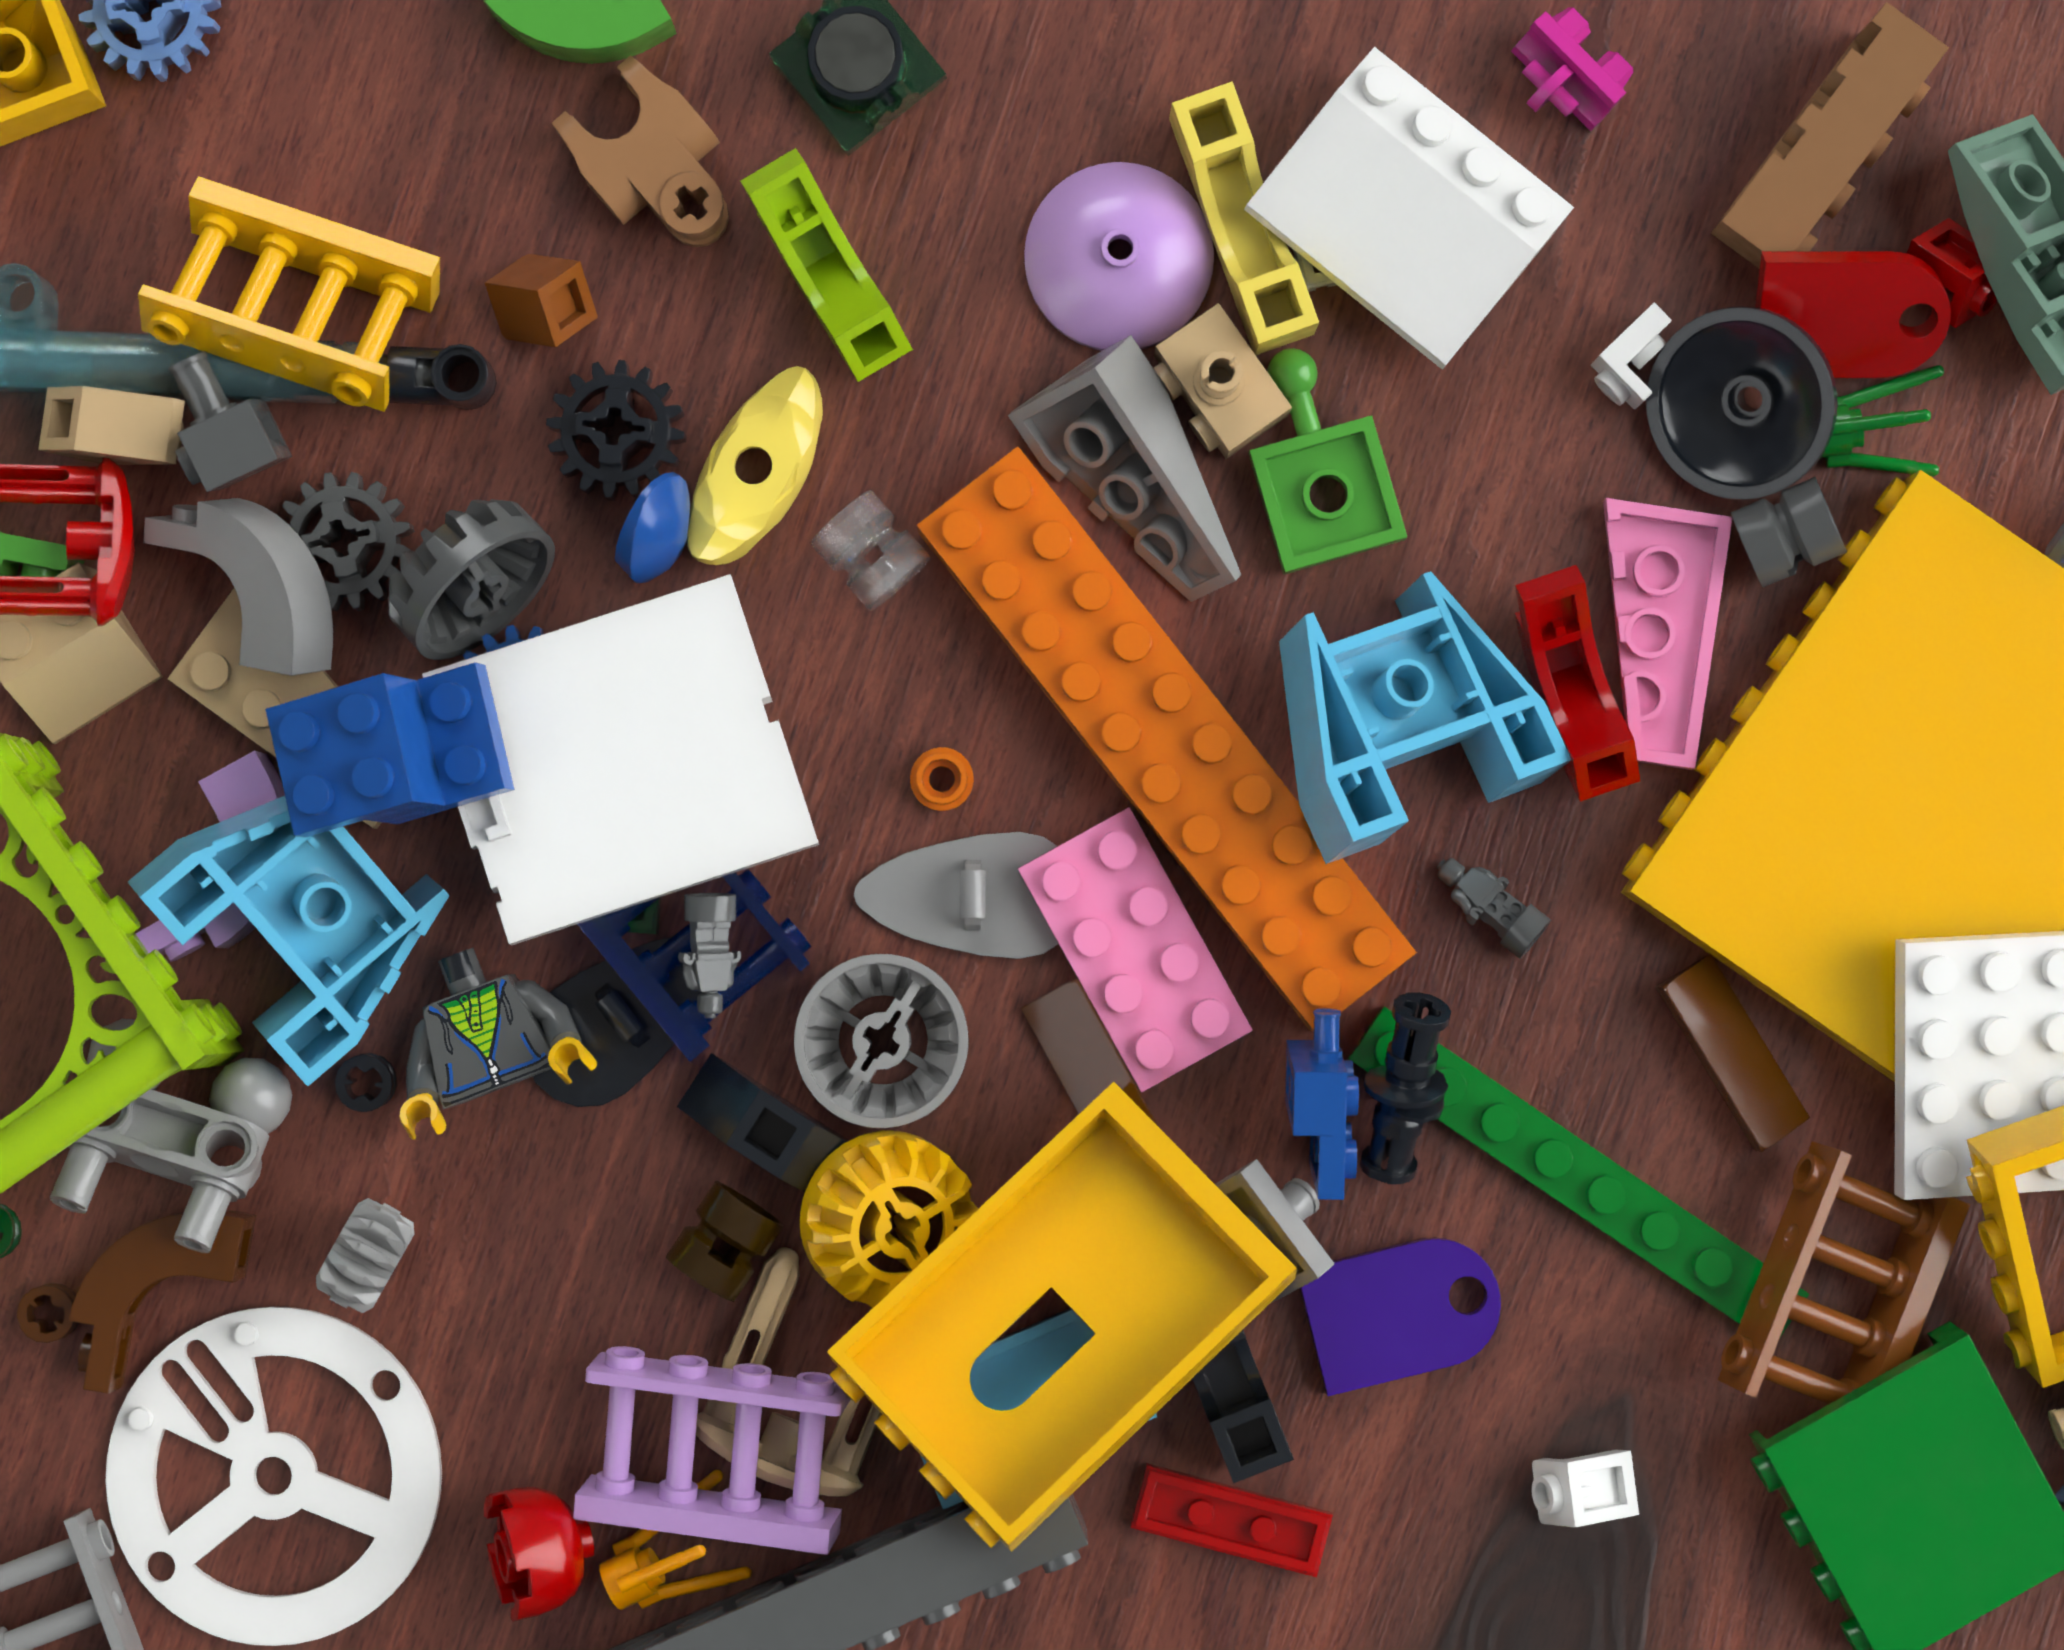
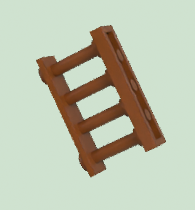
M1812 1141L1807 1154L1799 1160L1793 1173L1794 1188L1737 1332L1727 1341L1721 1357L1722 1370L1718 1381L1756 1398L1763 1379L1830 1404L1910 1359L1971 1204L1954 1197L1903 1200L1894 1194L1845 1175L1852 1155ZM1835 1198L1900 1225L1901 1232L1892 1255L1887 1261L1821 1235ZM1811 1258L1877 1285V1293L1867 1318L1862 1321L1797 1295ZM1787 1318L1853 1345L1854 1351L1843 1378L1838 1381L1773 1355Z

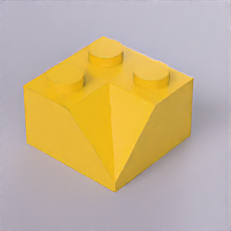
M0 0V147L105 107L106 103L85 48L61 1Z

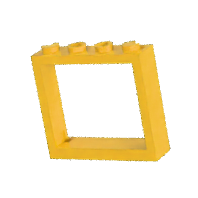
M2064 1105L1967 1139L1973 1167L1970 1168L1971 1175L1967 1176L1966 1179L1974 1198L1978 1203L1982 1204L1985 1221L1978 1223L1979 1236L1985 1251L1995 1261L1998 1276L1991 1278V1288L1999 1308L2007 1315L2010 1331L2003 1334L2004 1343L2012 1350L2015 1367L2017 1369L2025 1367L2042 1388L2064 1381V1331L2050 1336L2015 1176L2064 1159Z

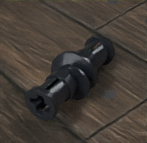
M1408 992L1394 999L1391 1014L1396 1021L1393 1039L1388 1043L1384 1062L1386 1066L1370 1069L1365 1075L1363 1082L1365 1091L1373 1099L1377 1100L1378 1103L1375 1105L1372 1118L1374 1129L1371 1143L1362 1151L1360 1167L1368 1177L1387 1184H1404L1410 1182L1415 1177L1418 1162L1413 1154L1417 1137L1421 1135L1423 1123L1440 1118L1444 1109V1096L1448 1089L1443 1073L1436 1070L1439 1055L1436 1049L1440 1031H1443L1449 1025L1451 1010L1441 999L1420 992ZM1423 1008H1428V1015L1421 1019ZM1389 1157L1387 1168L1382 1169V1161Z

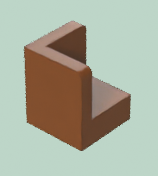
M527 254L485 282L501 334L507 340L557 347L598 318L581 262L577 260Z

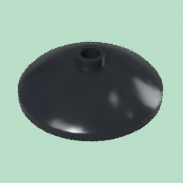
M1748 306L1728 307L1695 318L1678 330L1665 344L1653 365L1649 377L1648 387L1652 394L1646 399L1647 417L1651 434L1658 450L1680 477L1696 488L1715 496L1729 499H1754L1784 490L1799 481L1817 464L1834 432L1838 409L1837 389L1833 372L1820 346L1802 327L1785 316L1770 310ZM1747 387H1754L1760 391L1762 404L1758 409L1752 408L1746 403L1744 393Z

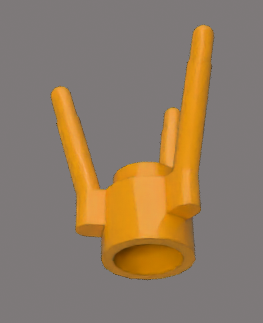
M720 1470L712 1471L699 1483H696L698 1489H712L723 1479V1474ZM639 1529L633 1535L614 1543L612 1547L615 1556L601 1562L599 1565L604 1587L611 1601L619 1610H623L636 1603L644 1609L663 1599L728 1585V1583L748 1579L752 1574L749 1567H740L661 1585L666 1581V1573L705 1556L706 1548L703 1545H696L659 1560L652 1548L648 1547L642 1551L640 1550L643 1544L659 1532Z

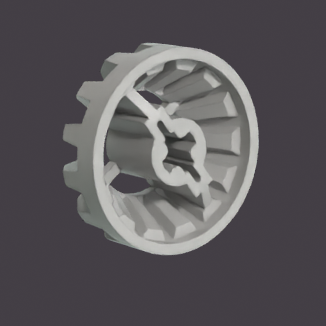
M870 954L856 957L841 963L827 972L807 994L800 1008L794 1032L796 1062L802 1079L812 1095L821 1105L839 1118L870 1128H892L906 1125L923 1118L945 1101L957 1085L964 1070L969 1047L965 1013L948 983L922 963L892 954ZM881 995L897 997L886 1012H875L864 1017L862 1020L849 1013L855 1005L867 998ZM915 1009L922 1017L927 1030L928 1043L924 1059L910 1051L912 1039L907 1022ZM897 1011H900L901 1016L894 1026L896 1030L892 1037L900 1045L898 1051L895 1054L889 1051L883 1052L878 1058H874L868 1069L865 1070L864 1064L871 1055L869 1050L872 1047V1041L865 1036L868 1028L872 1027L877 1030L883 1028L886 1023L892 1021ZM843 1021L855 1028L852 1037L853 1049L857 1059L851 1069L845 1063L839 1046V1034ZM903 1059L918 1067L910 1076L896 1083L875 1084L870 1082L877 1070L894 1067L901 1063Z

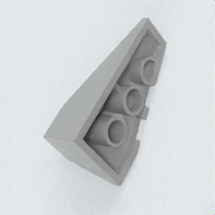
M1132 335L1088 358L1008 415L1041 466L1058 482L1066 477L1092 501L1088 509L1102 522L1110 517L1134 539L1135 552L1190 602L1236 581L1241 576L1168 391Z

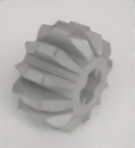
M370 1198L359 1202L316 1276L317 1289L329 1295V1300L346 1309L349 1306L361 1313L372 1309L415 1234L414 1222L400 1215L401 1211L386 1203L382 1205Z

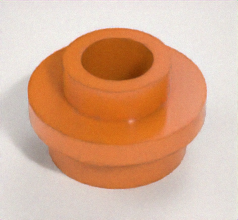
M938 747L930 749L918 757L911 770L910 784L915 797L921 804L935 811H949L959 807L967 800L973 788L974 775L970 763L961 753L951 748ZM941 767L951 770L955 778L953 786L944 792L936 791L930 784L932 772Z

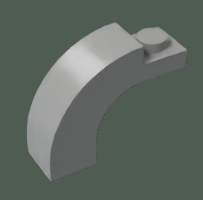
M241 498L199 501L198 505H173L172 515L145 517L143 543L201 554L219 565L230 578L237 592L242 613L239 665L290 676L331 670L333 620L324 578L309 548L282 518L257 503Z

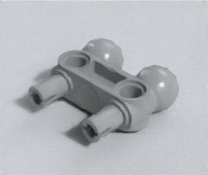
M120 1019L104 1026V1028L120 1031L130 1027L136 1019ZM92 1040L87 1063L89 1064L95 1058L98 1050H103L105 1056L115 1051L116 1047L103 1045ZM242 1058L226 1065L212 1083L209 1097L211 1108L155 1091L159 1084L154 1086L121 1109V1114L114 1123L104 1127L97 1126L68 1147L70 1148L50 1195L52 1203L63 1209L85 1214L106 1163L117 1162L189 1185L193 1188L174 1235V1240L179 1245L193 1251L210 1253L229 1203L245 1198L248 1190L254 1186L260 1177L262 1169L261 1157L270 1137L268 1134L280 1126L290 1111L292 1091L289 1080L278 1067L265 1059ZM236 1146L244 1151L242 1158L234 1165L218 1166L211 1162V1157L221 1147Z

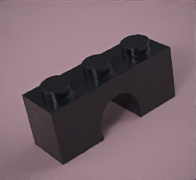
M1242 1330L1192 1378L1233 1484L1294 1460L1247 1343L1244 1330Z

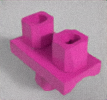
M1568 7L1553 17L1545 11L1533 22L1529 31L1511 50L1526 66L1522 73L1538 88L1527 101V104L1537 112L1550 101L1565 117L1573 113L1592 131L1627 93L1623 88L1633 74V67L1618 52L1610 50L1596 62L1580 46L1591 31L1589 23L1573 7Z

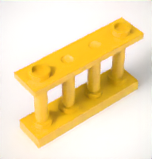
M198 176L188 197L191 233L199 235V238L171 293L145 284L142 285L138 293L142 331L150 333L159 341L169 345L183 344L332 394L348 405L356 407L365 405L385 412L389 404V366L380 364V358L404 307L411 306L431 313L440 292V257ZM228 246L260 256L232 313L196 302L223 247ZM288 266L320 276L293 334L257 322L283 267ZM349 286L381 296L354 354L318 343L343 288Z

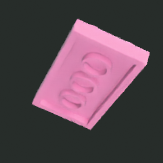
M1130 807L1017 868L1141 1093L1253 1031Z

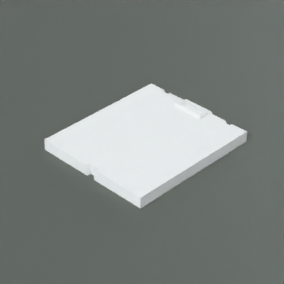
M731 574L422 674L423 678L474 662L486 665L515 790L458 806L471 848H478L490 887L494 893L499 892L501 901H498L496 906L510 945H515L819 845L779 720L769 723L764 704L773 701Z

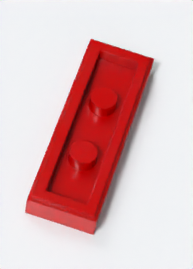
M1146 1463L1130 1527L1317 1578L1333 1514L1329 1511Z

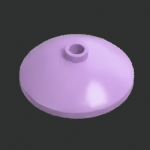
M1127 162L1103 163L1087 167L1067 177L1056 185L1041 202L1032 218L1026 236L1024 250L1025 272L1030 292L1038 308L1045 318L1063 335L1076 343L1100 351L1132 335L1142 350L1163 342L1179 331L1198 311L1206 296L1212 277L1214 264L1213 241L1198 203L1174 179L1156 169L1140 164ZM1116 239L1126 240L1132 247L1131 255L1122 260L1113 258L1108 252V246L1112 241Z

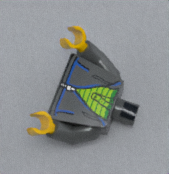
M470 948L438 961L451 996L423 1007L424 1018L416 1024L413 1032L406 1067L407 1101L401 1107L399 1117L412 1140L416 1139L415 1127L417 1123L426 1117H430L431 1125L436 1134L439 1135L446 1129L445 1119L437 1106L439 1100L443 1109L452 1108L551 1069L566 1084H571L572 1080L568 1076V1068L574 1060L580 1058L590 1071L596 1068L597 1061L581 1043L580 1035L567 1005L535 981L519 980L515 974L504 975L486 982L475 950Z

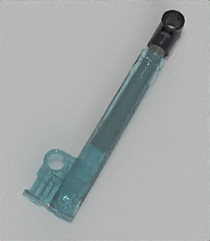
M12 263L0 267V391L47 393V387L87 386L169 398H184L173 374H170L168 368L203 351L183 344L169 345L146 333L57 330L59 303L57 292L53 285L26 265ZM23 283H32L35 292L32 303L22 311L13 312L10 306L11 293ZM329 340L318 341V343L350 354H354L359 342L345 341L343 344ZM463 344L451 345L446 348L390 346L388 354H382L379 361L380 364L389 366V403L453 405L456 408L472 410L488 403L495 393L497 384L495 371L485 357L471 346ZM207 353V359L228 400L246 401L248 399H261L267 402L336 404L337 401H340L332 394ZM469 362L476 364L479 368V378L475 386L467 392L459 393L452 391L449 386V377L452 370L461 363Z

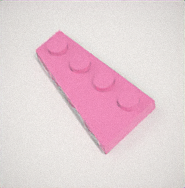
M1605 498L1603 505L1624 719L1635 740L1637 760L1641 763L1693 770L1697 760L1732 517Z

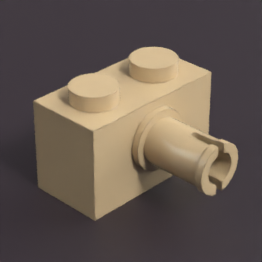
M1219 303L1155 347L1154 358L1159 364L1153 369L1165 385L1170 398L1175 400L1181 395L1195 416L1188 423L1208 452L1218 447L1225 459L1229 458L1288 417L1292 409L1290 403Z

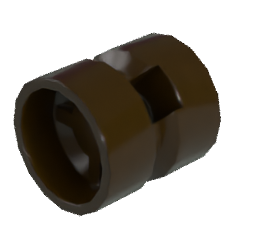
M715 1181L696 1210L700 1220L697 1226H686L667 1253L666 1258L676 1268L703 1287L726 1300L734 1302L754 1273L750 1260L753 1256L766 1255L784 1225L771 1213L724 1183ZM717 1236L732 1245L725 1255L712 1247Z

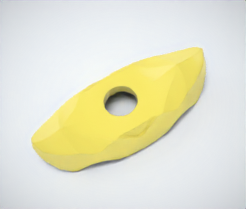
M799 366L791 367L771 379L741 406L714 443L700 473L690 510L687 547L697 561L708 565H722L743 557L782 520L798 496L813 464L823 416L822 397L818 383L806 368ZM751 448L764 450L772 460L770 475L758 484H748L741 481L735 469L736 461L740 454Z

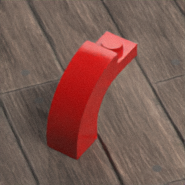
M1577 565L1515 585L1519 612L1514 614L1534 690L1545 701L1569 752L1571 761L1563 767L1579 801L1581 802L1640 782L1635 740L1617 706L1600 661L1593 634L1586 584Z

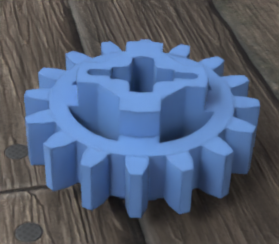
M85 0L93 5V9L78 15L79 21L86 28L96 30L86 41L96 52L107 50L103 61L110 68L116 71L127 61V73L134 80L140 81L145 74L146 68H150L154 76L160 82L167 81L168 66L174 63L186 74L191 71L187 56L192 51L205 57L208 56L210 51L201 38L204 33L218 34L221 27L214 19L207 16V12L215 11L222 6L220 0H156L161 7L154 8L151 14L152 20L145 22L140 15L149 11L148 2L153 0ZM186 25L182 33L172 42L182 26ZM121 31L123 35L137 34V40L141 43L142 50L123 44L114 32Z

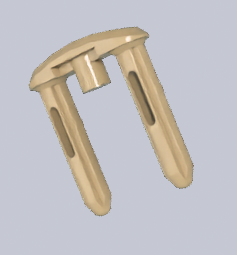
M782 1247L777 1249L764 1262L728 1352L723 1358L721 1368L733 1369L737 1365L749 1333L753 1329L758 1330L761 1336L750 1363L764 1365L800 1277L799 1257L791 1248ZM708 1399L703 1412L697 1414L696 1436L710 1449L731 1463L736 1403ZM850 1400L841 1416H839L822 1458L819 1495L849 1496L863 1487L864 1484L860 1482L857 1474L877 1428L873 1422L882 1415L873 1404L856 1442H849L846 1439V1433L859 1401L855 1404ZM776 1412L771 1413L765 1431L759 1441L756 1477L793 1490L799 1421Z

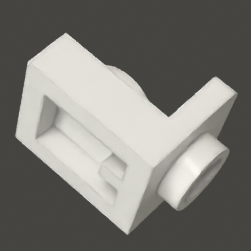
M1655 302L1591 364L1599 373L1594 378L1597 386L1617 405L1621 406L1626 401L1633 409H1636L1652 394L1650 388L1627 364L1631 361L1640 370L1667 343L1659 333L1672 320Z
M1611 1450L1569 1459L1543 1458L1532 1462L1534 1477L1532 1498L1542 1524L1580 1527L1639 1515L1630 1450Z

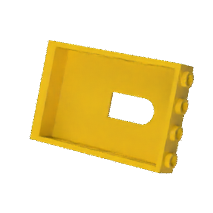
M1113 1082L827 1351L832 1361L838 1366L829 1376L855 1404L863 1396L869 1399L882 1413L873 1423L900 1452L909 1443L927 1461L918 1471L945 1500L954 1491L973 1510L964 1520L990 1548L1001 1540L1012 1552L1296 1279L1297 1268L1132 1099ZM1052 1288L1095 1335L1018 1407L1003 1411L986 1407L975 1397L971 1389L970 1373L974 1362Z

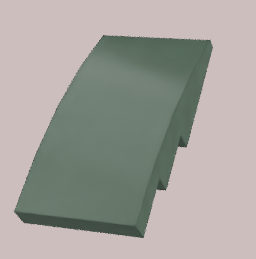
M2032 114L1957 142L1948 150L1964 217L1986 277L2017 341L2050 395L2064 390V158Z

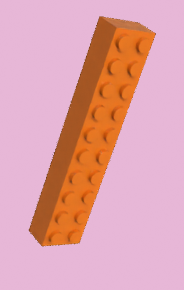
M1019 446L917 524L918 533L1309 1031L1314 1032V1010L1330 1008L1340 1010L1341 1012L1417 953L1343 858L1325 864L1301 811L1299 802Z

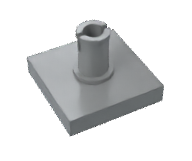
M1256 1159L1215 1183L1297 1268L1296 1279L1271 1303L1318 1279L1334 1265L1332 1259L1303 1222L1308 1216L1317 1212L1320 1206L1315 1190L1307 1182L1294 1178L1287 1182L1284 1188L1280 1190Z

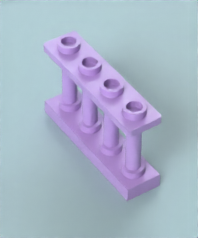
M626 1346L608 1348L606 1352L599 1353L586 1368L585 1382L610 1386L603 1471L598 1472L596 1475L591 1474L575 1494L573 1519L828 1555L840 1534L842 1509L824 1507L825 1503L819 1499L826 1415L841 1416L851 1400L829 1374L804 1372L798 1374L796 1378L772 1375V1370L767 1366L752 1363L738 1364L733 1369L708 1366V1361L705 1358L694 1355H677L671 1357L669 1361L646 1358L645 1352L638 1348ZM635 1390L673 1394L666 1479L662 1480L659 1484L637 1481L635 1476L629 1473ZM699 1398L736 1403L729 1488L723 1490V1492L698 1489V1485L692 1481ZM762 1407L800 1412L793 1497L786 1499V1501L761 1498V1493L755 1490Z

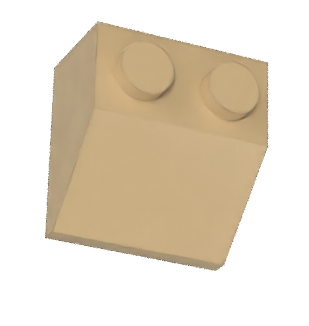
M78 562L56 577L92 578L97 573V570ZM122 610L116 618L105 626H98L97 622L89 616L0 615V682L53 744L59 743L163 677Z

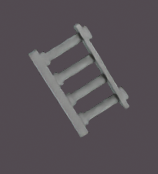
M91 1508L78 1512L63 1521L69 1535L68 1539L0 1565V1592H3L79 1562L92 1599L9 1631L4 1626L0 1627V1650H32L99 1623H102L111 1650H144L109 1558L115 1552L112 1536L103 1520H95Z

